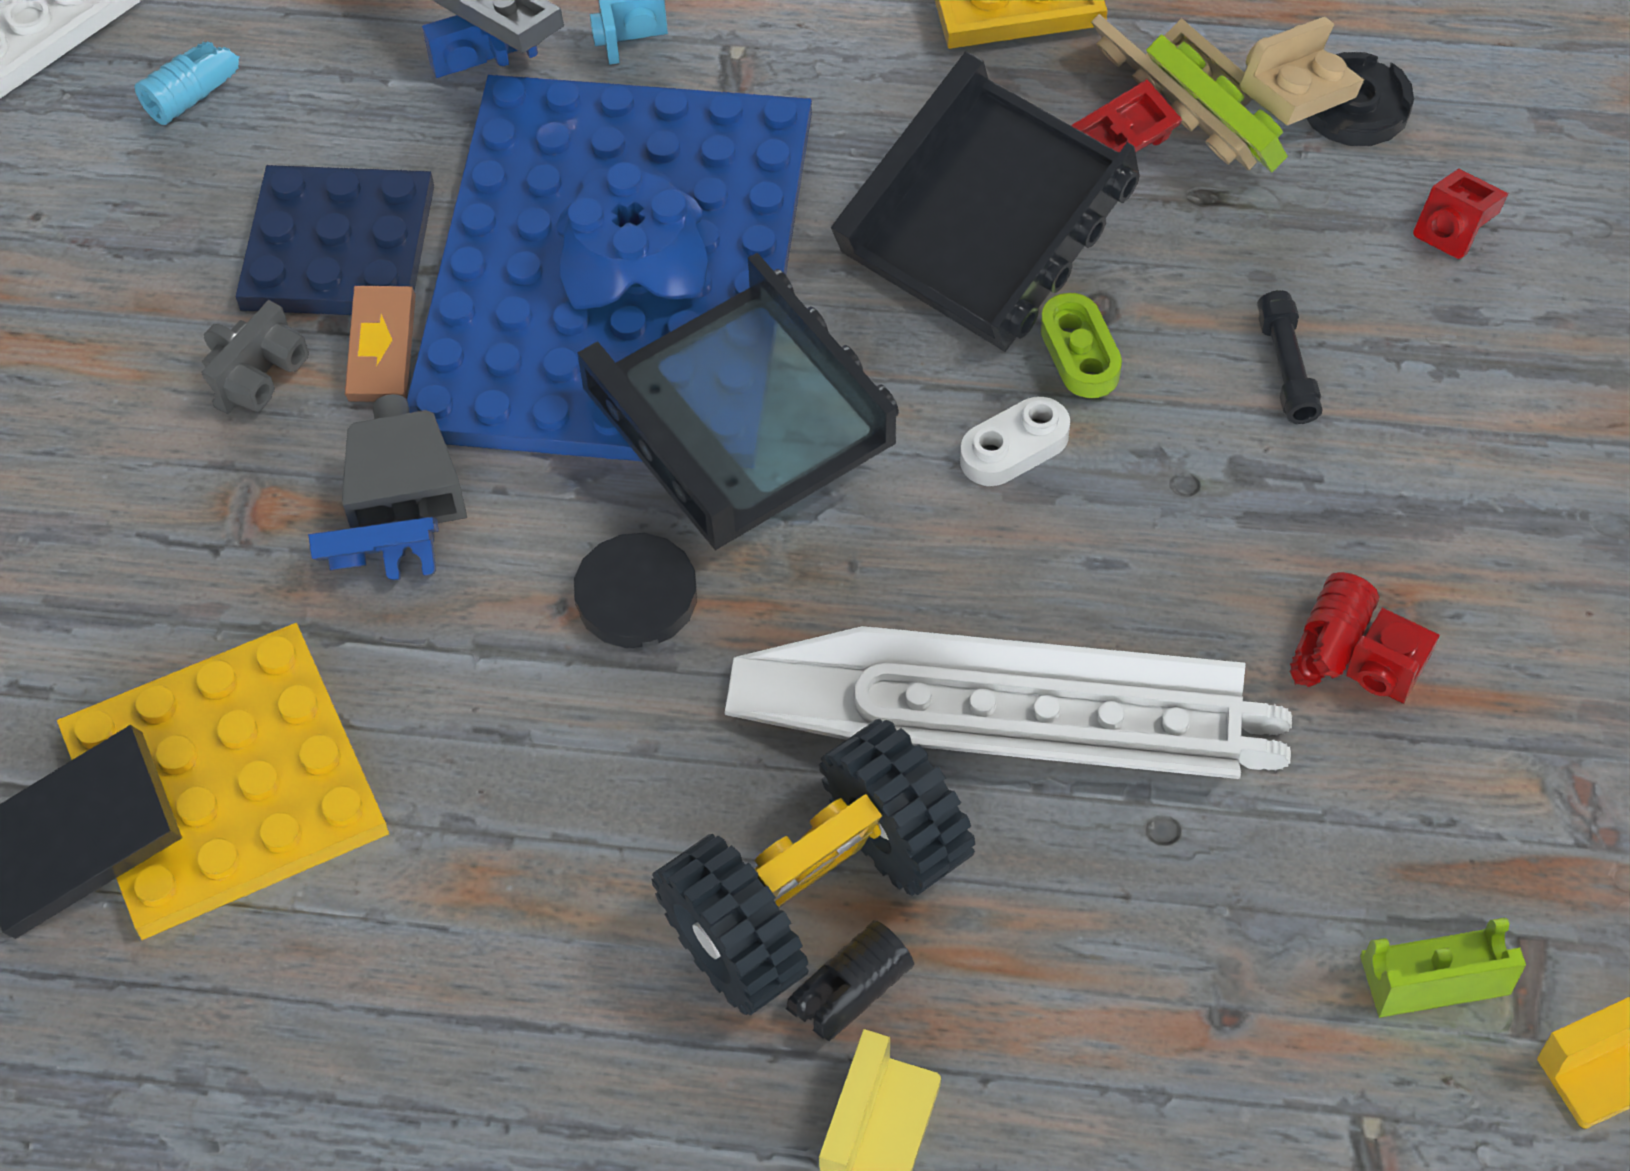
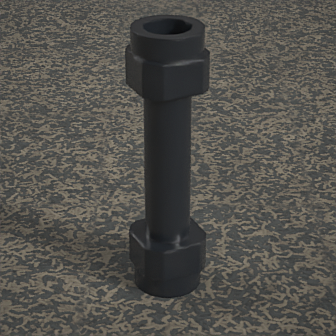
M1271 291L1263 295L1257 302L1258 319L1262 333L1272 336L1284 381L1280 393L1282 409L1289 422L1294 424L1309 423L1316 420L1322 414L1323 409L1320 402L1321 393L1318 382L1313 378L1307 377L1295 334L1299 319L1296 303L1287 291Z

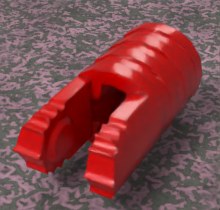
M1345 572L1332 573L1327 577L1323 590L1317 598V603L1314 605L1310 617L1304 626V633L1295 650V656L1292 657V663H1290L1291 669L1289 672L1295 685L1300 684L1311 687L1322 682L1321 679L1325 678V676H1330L1333 679L1342 675L1343 671L1346 670V665L1351 660L1354 647L1359 638L1364 636L1373 611L1379 602L1380 596L1378 591L1370 582L1360 576Z

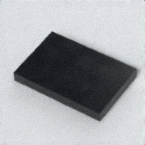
M132 725L127 726L0 804V927L2 933L15 939L182 839L143 732Z

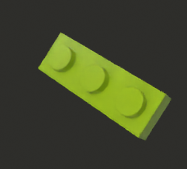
M1161 34L1146 49L1154 63L1247 144L1253 157L1271 173L1288 157L1278 139L1283 134L1280 126L1263 110L1259 109L1253 115L1240 104L1245 99L1243 94L1226 77L1220 75L1214 81L1202 69L1207 65L1206 62L1190 45L1183 41L1176 47Z

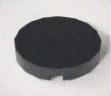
M1342 52L1336 54L1345 61L1349 69L1364 79L1356 98L1307 117V121L1314 130L1327 139L1348 146H1373L1391 140L1405 128L1414 103L1412 83L1402 69L1392 62L1390 67L1377 62L1378 56L1366 52Z
M648 533L621 534L599 543L582 559L574 577L575 605L586 629L605 643L623 648L643 647L642 642H651L656 639L660 643L674 637L690 621L697 604L695 569L685 551L666 538Z

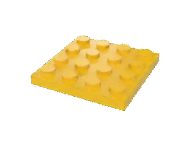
M297 622L57 720L71 760L129 725L143 732L182 839L116 878L134 927L141 940L389 835L386 822Z

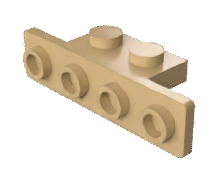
M1100 14L1091 21L1101 36V39L1096 43L1100 51L1117 67H1120L1126 61L1134 68L1136 72L1132 75V78L1137 84L1148 79L1159 93H1162L1173 103L1171 107L1181 117V124L1192 132L1199 126L1210 136L1205 142L1222 161L1229 165L1236 159L1247 170H1250L1257 163L1247 144L1154 63L1148 53L1145 55ZM1182 18L1164 35L1176 47L1183 41L1190 45L1206 62L1207 65L1202 70L1214 81L1220 75H1223L1232 82L1245 98L1240 103L1244 107L1252 100L1250 96L1239 89L1245 72Z

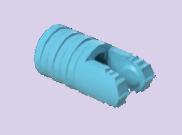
M202 42L196 48L193 47L184 54L177 55L172 61L162 65L159 70L153 71L147 78L137 82L134 86L135 93L146 112L159 124L167 125L173 118L180 116L186 109L193 107L199 100L206 98L212 90L224 83L228 77L231 78L236 70L239 69L238 59L240 56L235 55L229 48L218 47L217 49L211 42Z

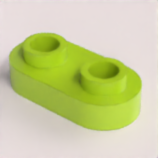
M1062 293L1049 299L1042 310L1040 331L1064 385L1072 393L1085 398H1099L1111 393L1117 387L1120 380L1122 358L1099 308L1090 298L1078 293ZM1072 328L1075 330L1073 332H1066L1062 329ZM1086 372H1093L1096 374H1086Z

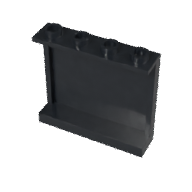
M965 51L839 215L831 229L843 254L1006 352L1016 337L1021 339L1030 332L1037 320L1038 308L1049 293H1057L1065 285L1072 271V262L1084 246L1090 248L1100 238L1106 225V217L1117 202L1124 203L1133 194L1140 178L1135 147L1127 142L1121 151L1117 152L991 81L988 78L984 61Z

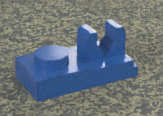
M458 15L422 26L429 62L436 78L487 63V60L495 58L499 66L509 65L508 54L518 51ZM537 46L526 51L529 58L537 56Z
M434 517L308 534L312 559L318 561L328 560L330 571L366 566V554L380 553L382 551L386 576L391 580H400V560L405 556V550L410 547L412 553L418 555L421 559V568L424 576L433 575L436 572L433 533L439 532L438 520Z

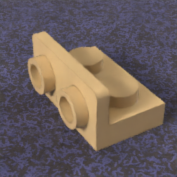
M1322 17L1303 25H1297L1290 30L1271 37L1262 38L1255 43L1246 57L1247 68L1239 89L1284 124L1290 125L1356 98L1364 79L1349 69L1341 57L1324 50L1334 23L1328 18Z

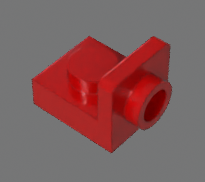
M1458 168L1433 185L1413 234L1416 238L1457 259H1462L1468 254L1478 229L1501 212L1509 193Z
M1382 607L1366 636H1361L1355 645L1346 676L1357 681L1365 690L1374 695L1388 696L1404 704L1435 650L1440 634Z

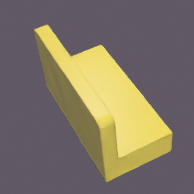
M863 1029L819 1155L820 1171H913L941 1086V1076L936 1072L891 1059L890 1037Z

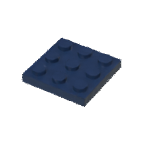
M266 165L235 296L240 311H259L270 300L281 306L284 313L352 315L354 286L413 287L415 291L434 191L431 171Z

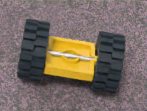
M876 719L821 757L822 762L819 764V771L825 776L821 779L824 789L832 795V798L829 799L831 804L810 820L809 823L812 828L796 843L793 844L788 836L779 839L756 857L754 861L758 866L753 868L750 863L745 864L742 861L740 852L732 845L730 847L727 846L725 839L709 834L652 874L654 877L651 879L652 886L657 891L655 893L657 900L667 911L664 915L670 926L674 927L680 935L678 939L685 950L688 949L695 958L694 963L702 972L705 971L715 989L719 993L723 992L727 1002L734 1008L738 1007L742 1014H749L751 1016L808 975L809 970L806 967L808 965L807 956L800 950L803 945L799 936L791 931L789 925L792 923L785 911L780 910L779 907L860 850L865 856L869 855L874 860L875 867L883 876L888 874L891 883L899 890L904 888L905 892L912 896L914 894L919 895L974 855L975 850L972 847L976 845L975 837L967 830L971 827L968 816L958 808L961 801L956 792L947 788L943 781L946 779L945 775L938 766L934 768L930 764L928 753L921 745L914 746L910 735L902 728L896 730L893 722L889 720L882 722L881 719Z

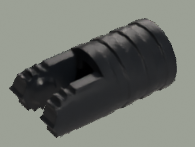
M873 920L865 930L855 936L847 946H844L838 954L827 961L802 986L793 992L788 998L786 1010L804 1022L807 1019L812 1020L813 1018L814 1028L812 1031L822 1039L825 1038L830 1041L870 1007L876 999L881 997L900 977L912 969L914 966L913 958L901 940L888 927L879 921Z

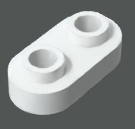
M1032 397L973 427L965 434L961 442L960 465L963 473L977 484L997 486L1054 457L1068 443L1070 430L1069 413L1062 404L1054 399ZM1042 420L1046 421L1047 423L1039 424L1034 421ZM987 445H995L999 449L989 451L984 449L983 447Z

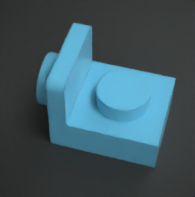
M598 0L599 13L590 14L595 47L605 45L609 65L620 63L617 42L668 34L665 0Z

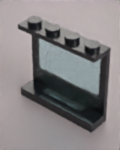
M758 253L748 257L750 288L615 363L598 341L577 352L583 389L715 551L896 444V416H898L899 410L893 395L884 385L879 384L876 386L863 372L862 364L856 353L849 346L844 345L841 347L830 335L821 314L812 306L806 308L795 295L792 284L787 276L780 269L773 270Z

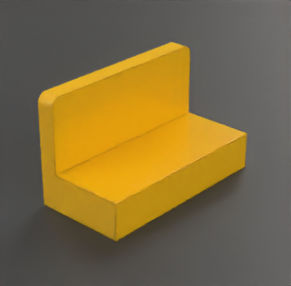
M1630 997L1552 1032L1537 1057L1539 1064L1581 1128H1590L1630 1109Z

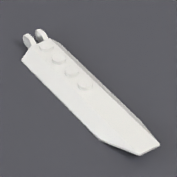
M861 626L734 657L725 707V715L844 740H847L874 720L881 719L882 722L885 720L893 722L896 730L902 728L910 735L912 744L914 746L920 744L922 748L1240 779L1241 769L1239 763L1248 769L1277 771V769L1283 770L1284 767H1288L1291 760V750L1287 743L1241 736V728L1250 734H1269V736L1284 734V732H1289V729L1292 728V715L1288 708L1276 706V704L1268 705L1267 703L1243 701L1242 692L1245 675V663L877 627Z

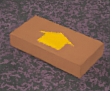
M354 286L345 395L348 401L375 402L378 398L391 394L400 395L407 399L416 298L413 287Z

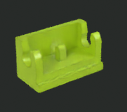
M1505 917L1489 920L1484 930L1390 946L1387 938L1371 940L1367 950H1362L1360 958L1379 1018L1511 995L1526 966V962L1520 947L1506 949L1505 932L1509 930V920Z

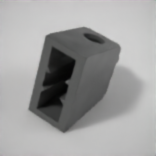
M391 394L378 398L373 403L374 419L355 422L347 429L342 501L350 528L434 517L438 520V523L467 518L458 475L434 413L427 410L410 413L407 399L400 395Z

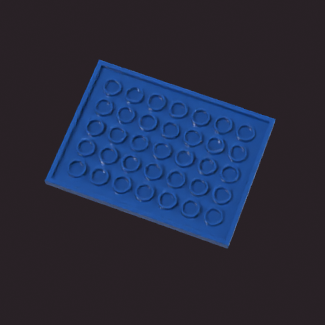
M488 75L407 397L410 413L423 410L433 412L446 445L643 462L583 389L577 352L598 341L615 363L750 288L748 257L756 253L773 270L780 269L786 275L811 123L812 100L810 98ZM630 162L638 166L641 171H647L665 178L676 189L695 199L702 209V220L696 224V227L705 245L708 267L701 297L667 299L653 295L641 284H633L615 302L602 307L575 310L566 295L560 278V257L564 244V237L558 235L556 226L560 214L574 202L585 186L597 178L607 175L609 168L617 163ZM756 311L658 367V371L741 470L755 471L778 330V326L763 311Z

